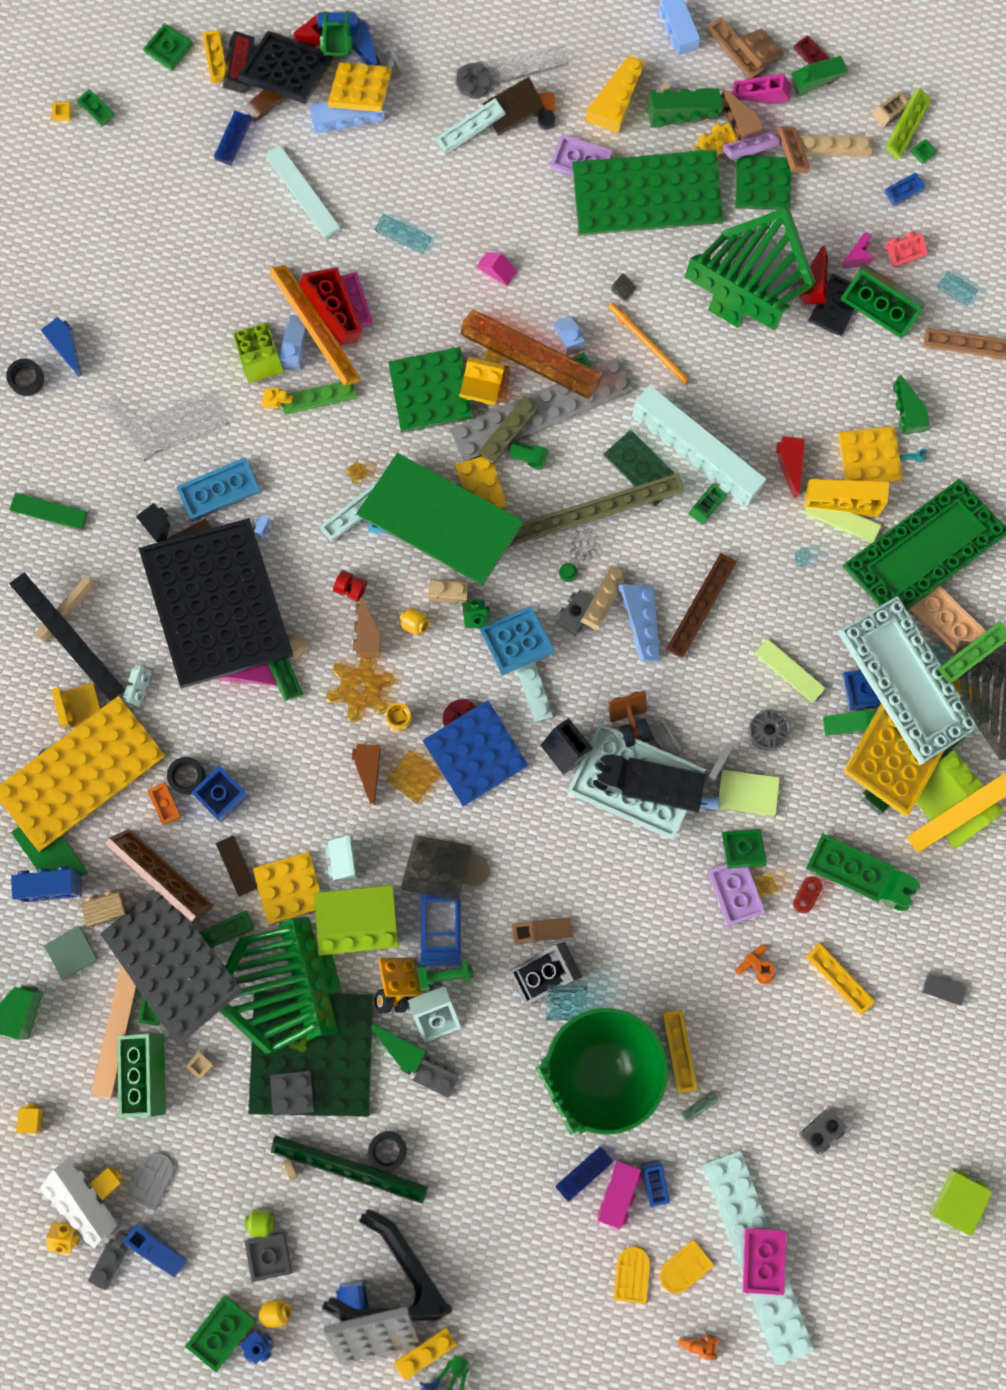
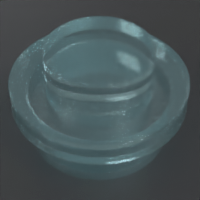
M802 547L796 552L795 561L798 566L808 565L811 556L810 551Z

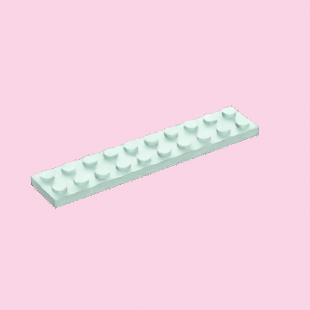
M737 1151L704 1163L703 1167L743 1275L744 1228L769 1229L742 1152ZM786 1272L784 1295L749 1293L775 1365L814 1352Z

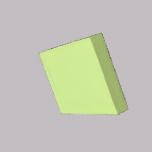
M721 770L718 809L776 816L780 777Z

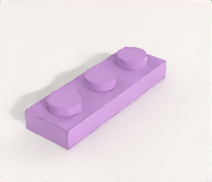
M772 132L725 144L723 145V152L730 159H739L745 155H753L756 152L779 146L780 139Z

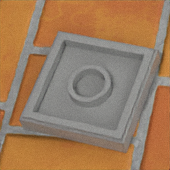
M730 743L725 745L705 779L706 783L711 785L717 779L734 745Z

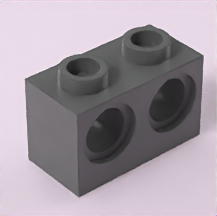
M827 1107L798 1135L814 1153L818 1154L820 1152L823 1154L830 1148L829 1143L834 1139L839 1140L845 1134L844 1130L847 1126L832 1108ZM830 1120H834L836 1123L833 1131H829L827 1128V1123ZM815 1133H819L821 1136L819 1144L812 1142V1136Z

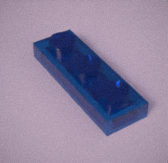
M234 111L214 154L215 160L230 166L232 165L252 122L250 115Z
M599 1146L560 1180L555 1187L569 1202L614 1161Z

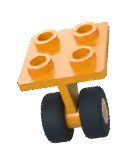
M380 958L378 962L384 989L378 990L375 995L376 1010L379 1013H389L395 1007L396 1013L405 1012L409 1006V996L421 995L415 959Z

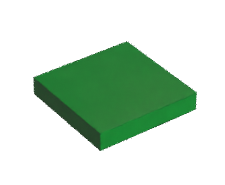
M164 23L146 44L143 51L173 71L192 48L193 41Z
M761 829L722 832L721 836L727 869L767 865Z

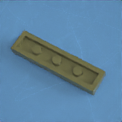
M524 395L479 450V455L494 465L538 411L539 406Z

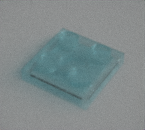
M547 985L546 1020L569 1021L576 1015L586 1011L587 986Z

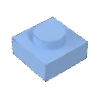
M262 515L260 520L257 519L255 521L253 529L256 537L264 538L271 523L269 517Z

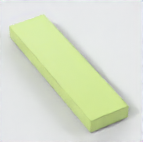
M806 507L804 514L870 543L875 541L881 527L880 524L850 512Z
M766 639L754 653L811 703L826 689L770 640Z

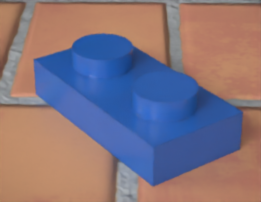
M917 172L887 187L884 193L892 205L895 206L923 191L926 186Z

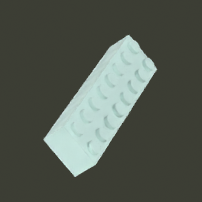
M649 385L635 401L632 413L634 419L641 424H645L652 434L660 436L667 446H672L676 449L680 457L687 458L695 469L702 470L710 481L718 483L722 491L734 496L737 503L740 505L744 504L747 507L762 490L766 481L765 477L652 386Z

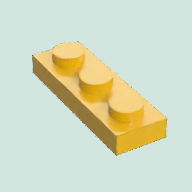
M446 1326L422 1342L414 1350L407 1352L394 1361V1364L406 1381L456 1347L457 1343Z

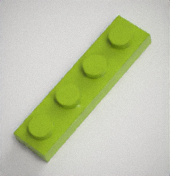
M921 88L915 89L885 146L896 159L901 158L932 100Z

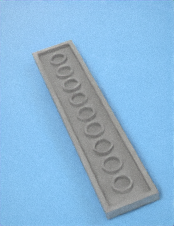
M618 357L593 367L582 374L572 376L526 396L536 403L539 409L512 443L633 392V387ZM521 399L449 429L463 462L482 457L479 455V450Z

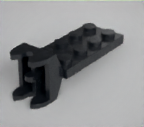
M613 754L602 756L601 762L596 765L602 773L597 775L593 785L601 791L622 793L621 797L699 813L706 774L631 757L627 760L623 756Z

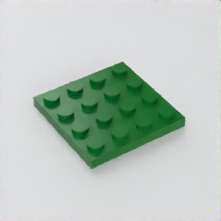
M461 347L388 361L401 433L474 418L471 400L459 396L465 374Z

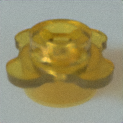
M355 462L345 471L354 484H358L360 479L368 475L367 470L363 469L360 462Z

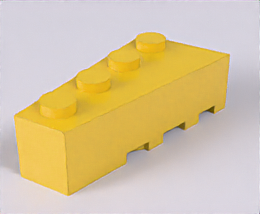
M628 55L586 110V122L616 133L620 132L643 76L644 60Z
M809 479L805 487L804 507L850 512L856 515L878 518L888 503L889 482Z

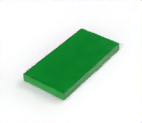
M20 827L11 832L37 870L47 868L50 871H57V867L67 866L69 869H74V871L81 873V877L88 873L64 836H61L42 852H38Z

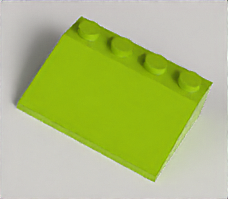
M953 750L937 763L916 804L931 821L984 785ZM996 802L944 837L956 849L1005 810Z
M393 884L314 893L319 956L399 946Z

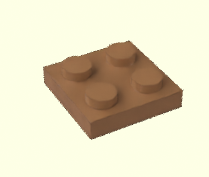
M762 28L739 37L736 42L758 69L781 59L784 55V52Z

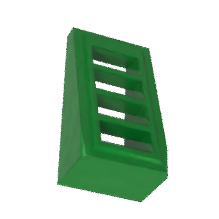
M712 484L691 508L689 515L703 525L727 497V494L715 484ZM712 492L714 495H716V496H717L718 498H720V499L717 500V499H716L714 496H712L710 493Z

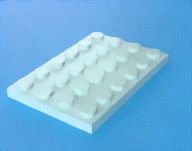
M599 723L590 742L593 749L581 761L567 793L674 841L687 811L621 797L622 793H608L597 789L593 785V781L597 779V775L602 773V771L596 765L601 762L602 756L613 754L623 756L627 760L631 757L705 774L706 769L638 739H635L634 746L626 747L622 732Z

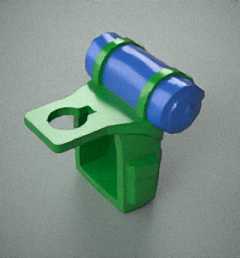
M355 11L318 12L317 24L319 28L323 29V35L320 36V46L324 55L339 56L351 54L353 50V36L350 35L351 27H356L358 22Z

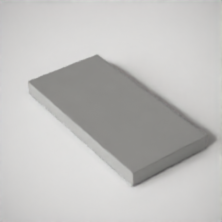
M753 234L750 237V239L746 242V244L743 246L740 252L733 259L734 261L738 259L740 254L743 252V250L755 234ZM763 236L742 264V270L763 240ZM735 243V244L731 247V249L727 252L728 254H729L730 251L733 249V247L736 245V243ZM768 244L754 265L750 278L774 249L770 244ZM780 255L775 258L762 275L758 287L784 260ZM788 266L770 285L767 292L770 293L795 273V271ZM801 278L796 280L793 284H791L788 288L781 292L777 298H781L794 286L800 283Z

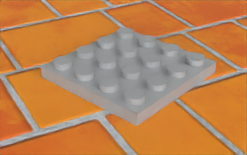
M407 1307L324 1326V1334L340 1365H351L355 1361L362 1359L365 1361L372 1360L375 1356L379 1355L390 1356L400 1350L411 1351L420 1345L419 1336Z

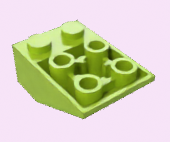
M268 322L233 333L248 384L284 373Z

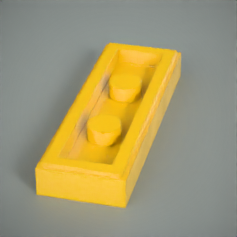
M220 30L204 32L202 34L212 84L223 82L226 59Z

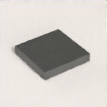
M285 1231L271 1234L268 1237H257L244 1241L251 1282L293 1273Z

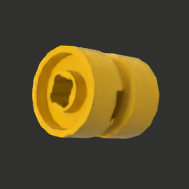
M394 703L386 711V720L392 730L402 732L411 726V712L405 704Z

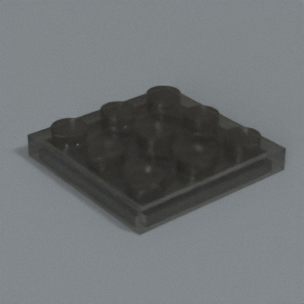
M415 835L401 890L459 901L472 846Z

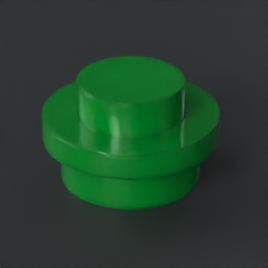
M565 563L559 569V576L565 582L575 580L578 575L576 566L571 563Z

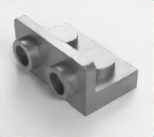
M428 1057L427 1060H421L413 1081L449 1098L459 1075L455 1074L457 1070L447 1065L444 1069L438 1066V1061Z

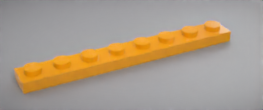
M287 265L272 267L269 273L343 385L359 383L361 380L360 375L299 286Z

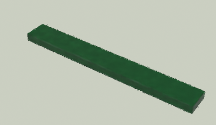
M277 1135L274 1136L270 1152L421 1204L424 1202L428 1186Z

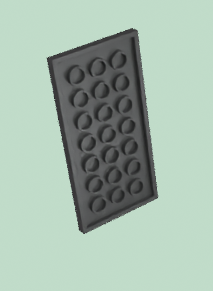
M153 889L126 912L127 914L118 918L100 935L177 1045H181L243 990L195 925L187 917H183L176 907L170 905L166 898Z

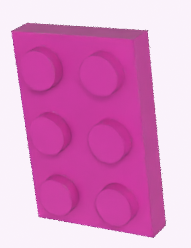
M744 1228L743 1293L784 1295L785 1230Z

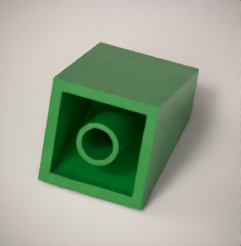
M21 984V987H13L0 1002V1035L18 1040H29L43 993L38 991V987Z

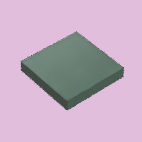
M79 925L44 945L62 980L98 960Z

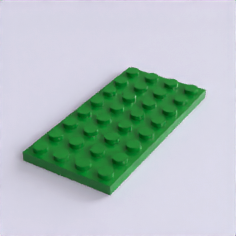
M716 149L572 162L579 236L723 223Z

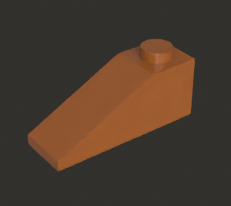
M357 744L356 749L353 748L352 760H355V765L369 803L375 806L381 747L378 745Z

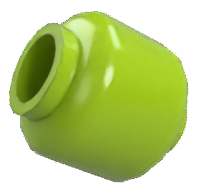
M253 1209L250 1216L245 1217L244 1228H248L250 1236L268 1237L270 1233H273L275 1216H272L270 1210Z

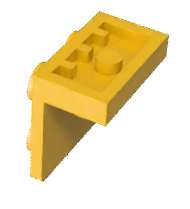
M468 357L459 396L468 400L496 405L505 365Z
M93 683L65 691L59 687L51 689L60 726L65 730L79 726L101 709Z

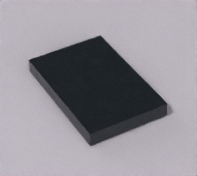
M832 273L827 282L826 303L816 304L808 322L841 337L855 310L840 300L850 281Z

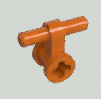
M761 944L753 953L750 952L745 956V960L735 969L736 973L741 975L751 966L757 972L756 977L761 984L768 985L772 983L775 973L774 965L771 962H761L758 959L767 951V947Z
M702 1334L701 1339L687 1340L679 1338L678 1345L686 1348L688 1352L699 1354L700 1358L717 1360L716 1348L720 1338Z

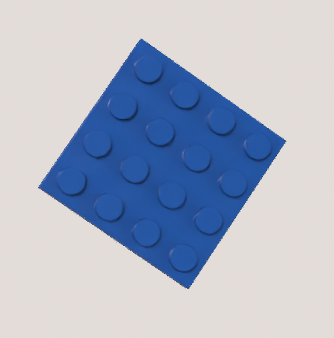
M489 700L422 740L462 806H465L529 766Z

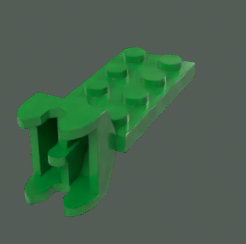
M823 833L806 867V870L876 903L882 901L886 906L897 911L908 910L909 906L913 904L909 895L916 894V889H920L919 882L913 876L902 871H894V866Z

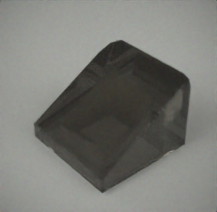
M622 273L612 285L611 291L626 302L637 287L627 275Z

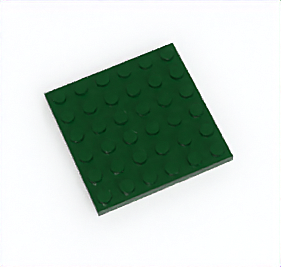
M254 993V1000L268 997L278 993ZM373 994L329 995L338 1030L333 1035L318 1036L311 1040H307V1037L304 1036L271 1054L264 1053L252 1042L248 1114L273 1115L270 1075L311 1071L314 1112L290 1115L369 1117ZM297 998L286 999L253 1009V1017L292 1004L298 1000ZM300 1010L293 1011L254 1025V1027L259 1032H262L300 1015L301 1012ZM300 1023L267 1039L274 1044L302 1029L304 1025Z

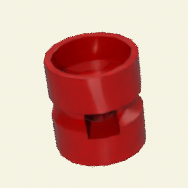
M342 570L335 581L333 592L341 596L347 595L348 599L359 602L360 597L365 592L368 580L359 576L354 578L352 573Z

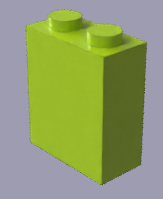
M961 1170L957 1172L950 1171L930 1215L972 1237L992 1191L987 1189V1184L979 1180L973 1182L968 1179L970 1175Z

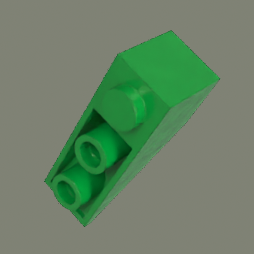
M899 375L893 383V392L897 394L896 409L900 412L899 427L902 428L903 434L925 432L930 426L927 408L903 376Z

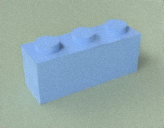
M661 0L658 12L660 18L665 22L666 33L670 34L672 48L676 49L678 55L698 49L700 37L685 1Z

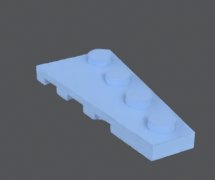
M619 585V593L622 592L624 598L622 603L624 609H627L630 618L628 623L635 635L633 639L639 660L646 662L660 661L654 587Z

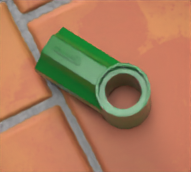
M514 441L509 457L525 462L532 468L541 470L544 467L549 451L542 446L534 445L532 447Z

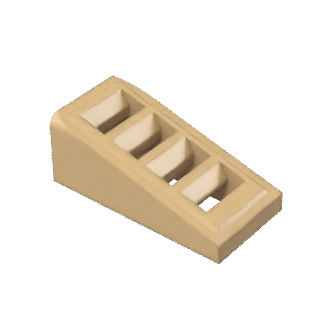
M899 91L877 106L872 116L882 127H885L904 112L909 100Z

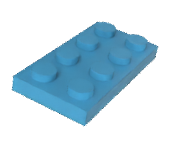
M245 457L176 487L191 521H195L261 492Z

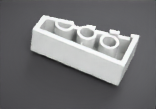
M70 1156L51 1172L40 1189L44 1196L55 1204L57 1210L70 1221L71 1226L80 1232L84 1240L95 1248L114 1231L118 1224L104 1203H98L97 1193L93 1187L88 1188L83 1181L85 1175L81 1170L77 1172L73 1166L75 1161Z

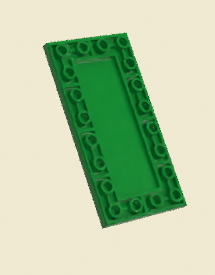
M396 453L356 513L358 517L482 586L524 524L523 520L399 453Z
M959 478L844 563L843 568L878 607L898 596L906 610H909L1006 537V527Z

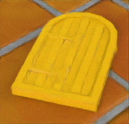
M692 1239L663 1265L660 1271V1282L668 1292L674 1294L682 1293L714 1267V1264Z
M628 1247L620 1253L616 1264L614 1300L646 1304L650 1260L647 1253L641 1248Z

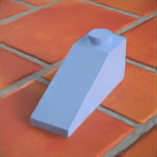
M290 315L282 342L280 362L282 368L301 370L307 329L300 318L295 315Z

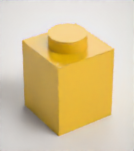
M26 1103L25 1107L18 1108L16 1133H41L44 1108H38V1104Z
M111 1166L104 1170L89 1185L91 1188L93 1187L100 1199L103 1200L125 1182L122 1179L124 1175L117 1167L113 1168Z

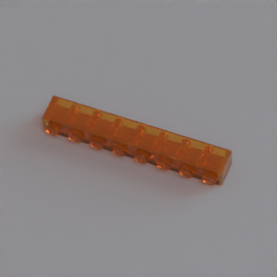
M474 309L462 321L461 336L587 399L599 387L602 376L601 372Z

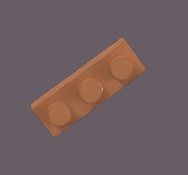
M780 126L777 132L791 172L807 174L811 168L796 128Z

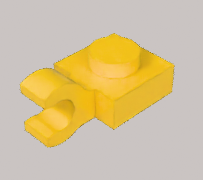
M267 388L264 391L261 406L265 409L280 408L281 403H292L293 395H287V391H283L280 388Z

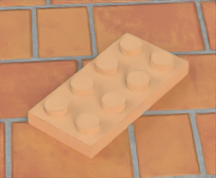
M941 586L909 609L954 655L986 632Z

